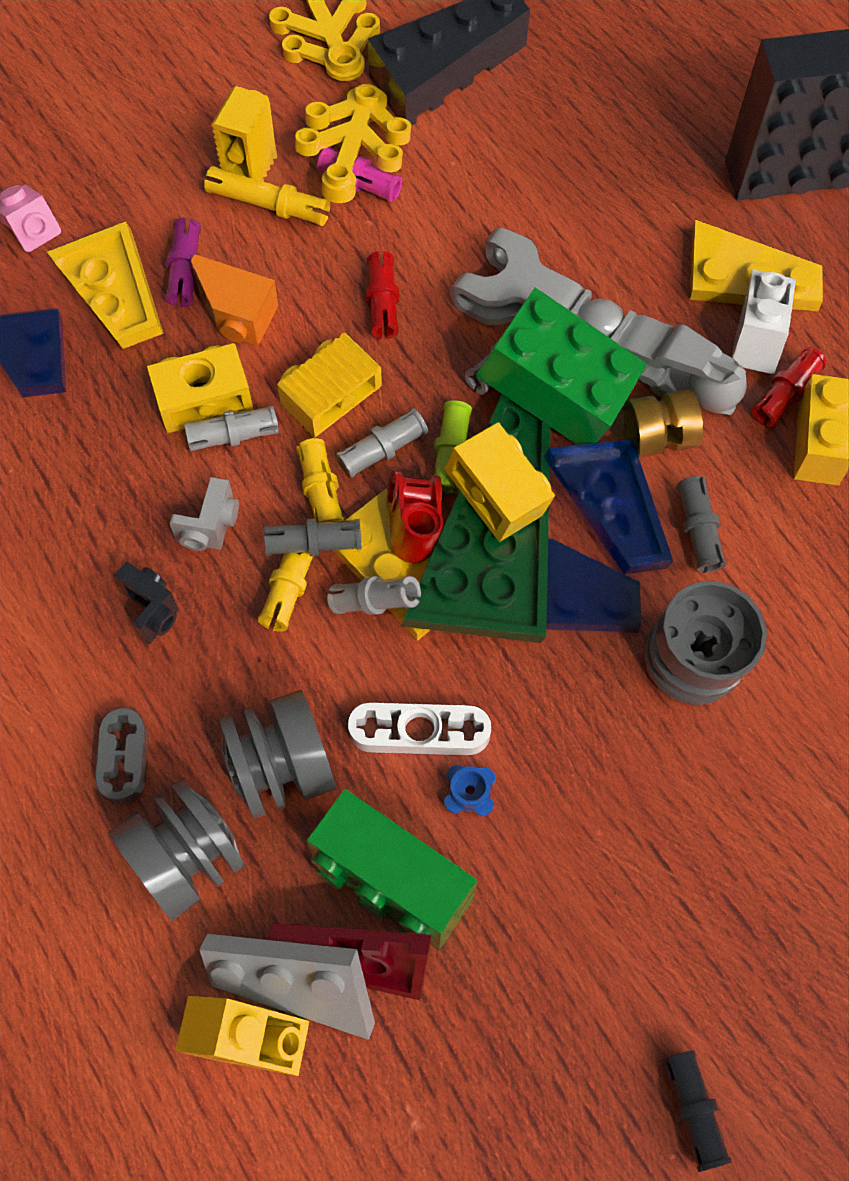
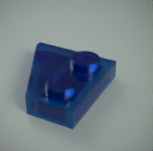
M59 309L0 315V366L7 373L22 398L66 392L63 322Z

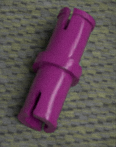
M179 218L173 223L172 249L167 254L165 263L169 269L165 300L170 305L177 306L178 291H182L181 307H188L193 303L195 276L191 259L194 254L197 255L199 234L201 232V225L197 221L190 219L189 232L184 234L186 218Z

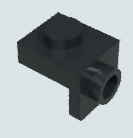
M126 561L114 576L123 594L144 608V611L135 620L133 625L140 639L149 645L157 636H163L171 629L179 609L172 592L165 588L167 584L161 576L148 567H144L140 571Z

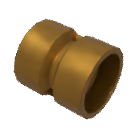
M691 389L663 394L659 402L654 396L630 399L625 402L624 426L626 438L631 453L635 458L661 454L665 446H668L672 451L700 447L703 438V421L698 399Z

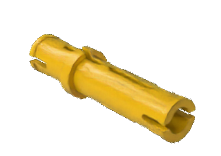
M211 166L207 171L206 176L222 181L221 184L205 180L204 188L207 193H214L261 208L276 211L278 217L285 219L293 216L316 223L319 226H324L328 219V216L312 211L313 208L330 212V201L326 198L297 192L296 187L289 184H284L280 187L219 169L216 166Z

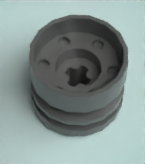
M717 581L692 583L676 593L646 637L643 656L648 674L659 690L678 702L691 705L715 703L729 694L740 683L741 679L756 666L765 651L767 629L762 612L750 596L733 585Z
M301 689L270 700L272 724L262 726L251 707L244 709L250 731L239 735L232 714L219 718L222 727L221 750L237 795L240 796L250 809L253 819L266 815L259 794L262 791L271 789L277 809L285 808L283 784L287 782H294L304 800L336 790L322 741Z
M182 778L171 785L174 793L183 804L177 811L174 812L160 794L154 798L155 806L163 820L161 823L154 827L142 815L135 812L108 832L136 875L172 921L176 920L201 900L192 880V877L198 872H201L217 887L224 883L222 877L212 865V862L218 857H222L234 874L245 867V863L239 855L235 837L207 798L192 790Z

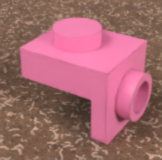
M26 184L24 186L15 185L0 193V222L12 230L20 246L26 252L34 250L61 233V229L43 196Z

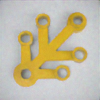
M306 0L315 20L294 14L287 7H276L270 11V27L274 33L285 35L293 30L325 41L328 47L327 49L307 43L299 35H289L282 41L285 60L290 63H299L304 59H308L325 65L328 75L339 81H351L363 73L365 60L361 52L369 38L380 34V20L378 16L373 13H364L357 18V29L349 41L344 42L341 37L354 13H360L366 8V0H342L333 16H331L324 0Z
M359 85L348 92L347 100L331 106L323 102H312L306 106L305 122L310 128L300 129L295 135V149L300 155L314 156L321 149L343 142L336 163L330 165L322 176V194L328 201L346 203L354 198L356 194V176L352 170L361 144L377 160V166L380 170L396 172L402 166L403 151L397 145H405L410 141L411 123L401 117L394 118L386 110L387 96L374 85ZM352 115V119L349 122L322 132L317 131L327 128L330 122ZM376 122L386 132V140L391 144H385L368 126V123Z

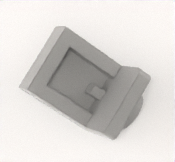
M210 478L199 519L176 514L171 516L170 527L175 540L182 546L196 551H204L206 548L221 550L227 526L233 527L235 525L239 510V501L233 498L229 480Z

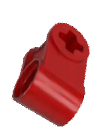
M392 471L387 487V510L390 516L391 547L394 554L404 562L414 564L427 560L443 528L441 507L442 482L438 475H430L429 479L403 477L402 473Z

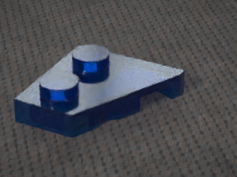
M548 539L546 629L639 633L641 628L640 582L554 539Z

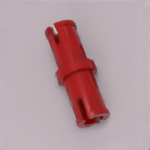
M379 251L371 253L366 259L369 275L366 302L371 306V334L375 338L382 339V327L385 324L386 339H391L399 333L396 304L399 302L400 293L399 287L394 283V257L391 253L383 251L384 264L381 267Z
M805 347L785 371H779L772 379L773 385L751 408V414L758 423L763 426L767 424L769 428L774 427L783 413L793 403L801 401L804 389L811 375H818L827 365V360L822 352L816 348L811 350V347Z

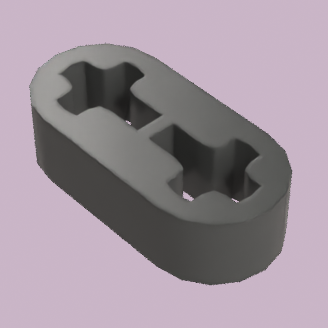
M128 708L111 711L101 722L95 776L96 786L104 798L112 804L120 806L131 804L139 798L144 790L146 779L148 728L140 715ZM128 722L136 733L127 735L125 751H121L120 741L113 732L121 731L123 723ZM124 762V770L129 778H132V782L124 783L122 791L117 792L114 786L108 782L109 779L118 777L119 764Z

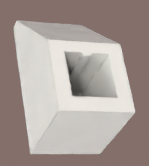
M752 270L732 352V358L742 365L743 368L770 374L775 373L789 334L796 279L784 277L776 272L766 273Z

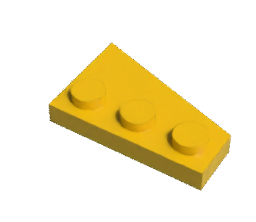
M695 220L692 229L690 300L743 305L752 270L766 273L776 272L784 277L796 279L792 309L819 311L823 302L822 265Z
M127 222L120 223L47 252L122 349L164 334L137 246Z
M386 488L345 520L353 521L360 519L362 550L345 549L333 551L361 581L365 577L379 576L383 580L412 576L420 583L431 556L421 563L412 564L399 559L392 551ZM388 608V610L402 624L408 608ZM405 627L417 641L430 631L428 629Z

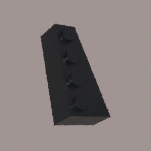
M464 0L368 39L369 75L377 87L386 94L387 102L396 116L408 120L412 126L417 123V116L429 109L432 112L444 104V97L457 88L464 90L471 85L474 76L484 69L487 71L492 70L527 45L530 8L524 0Z

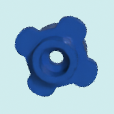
M454 765L449 768L446 778L450 783V792L444 800L446 809L452 814H458L462 810L475 811L479 816L490 814L494 807V802L490 798L491 786L496 780L494 772L488 767L477 768ZM468 786H472L475 789V792L471 795L465 792Z

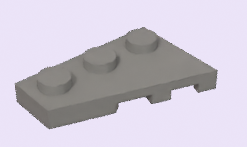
M207 934L199 950L212 987L369 1040L375 1021L357 949Z

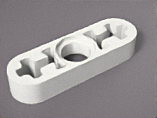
M365 703L356 707L350 714L348 729L352 743L358 749L365 752L474 755L484 750L488 745L491 734V721L482 709L475 706ZM370 717L376 718L377 726L392 727L391 717H399L397 724L399 740H391V729H378L375 732L374 738L365 737L364 730L357 727L364 726L367 718ZM423 717L433 724L434 732L428 739L416 741L407 735L405 731L406 725L413 718ZM441 718L448 719V729L463 728L464 721L470 720L473 721L474 728L482 730V732L475 733L473 741L464 740L463 732L448 731V741H440L442 734Z

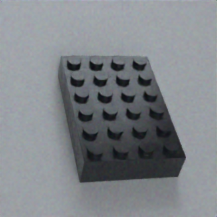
M849 29L761 39L725 159L736 200L764 199L775 195L803 194L814 190L843 189L849 186Z

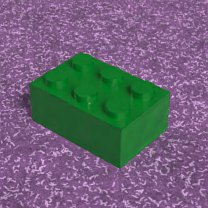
M534 287L476 374V377L589 452L611 427L647 363Z
M346 789L343 790L307 840L313 858L311 862L317 867L315 873L322 880L337 890H340L343 884H345L359 896L356 902L371 915L382 920L385 914L396 920L402 927L399 932L432 935L430 945L438 951L442 948L474 900L477 885L475 877Z

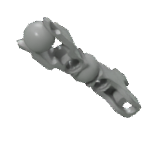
M494 229L485 241L488 262L498 269L500 273L494 276L483 277L466 272L461 274L450 287V297L454 306L464 314L486 325H501L512 321L534 287H536L646 362L647 365L639 380L648 384L650 390L657 396L662 397L666 393L691 389L695 393L701 408L713 413L732 415L736 409L735 405L741 401L746 392V371L736 360L722 353L717 345L685 325L678 324L676 327H673L651 317L637 315L632 310L625 316L623 309L611 300L602 298L591 300L592 291L585 290L575 281L542 265L539 260L538 250L532 240L508 229Z

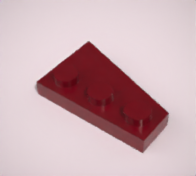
M272 923L267 940L357 949L366 988L420 1000L432 935L305 926L296 923Z

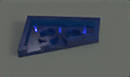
M633 439L554 447L547 450L544 459L623 574L668 568L673 562V558Z

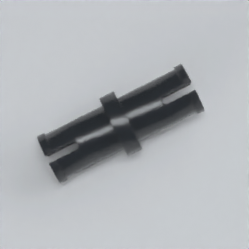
M691 1050L667 1057L662 1060V1064L665 1066L678 1105V1109L674 1111L677 1123L683 1122L699 1173L730 1164L732 1159L728 1155L714 1113L719 1110L716 1099L709 1098L696 1060V1052Z

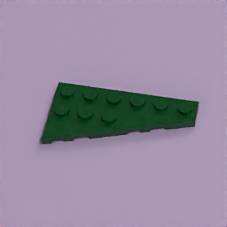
M501 394L487 428L499 422L507 434L514 436L518 440L524 456L534 469L543 473L550 483L551 426ZM459 491L420 580L421 597H413V599L419 600V603L416 607L408 608L401 626L542 643L546 638L549 506L543 516L499 542L462 492Z

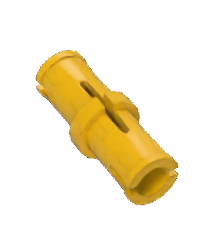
M318 438L302 441L299 443L300 446L296 447L303 470L302 490L303 494L309 498L313 518L317 519V523L344 521L336 493L339 487L337 476L331 473L325 442Z
M302 552L300 555L297 553L284 554L279 569L272 572L269 579L271 590L258 617V622L265 628L269 629L274 613L278 612L273 631L283 632L287 630L297 597L303 596L307 586L304 578L313 556H309V552Z

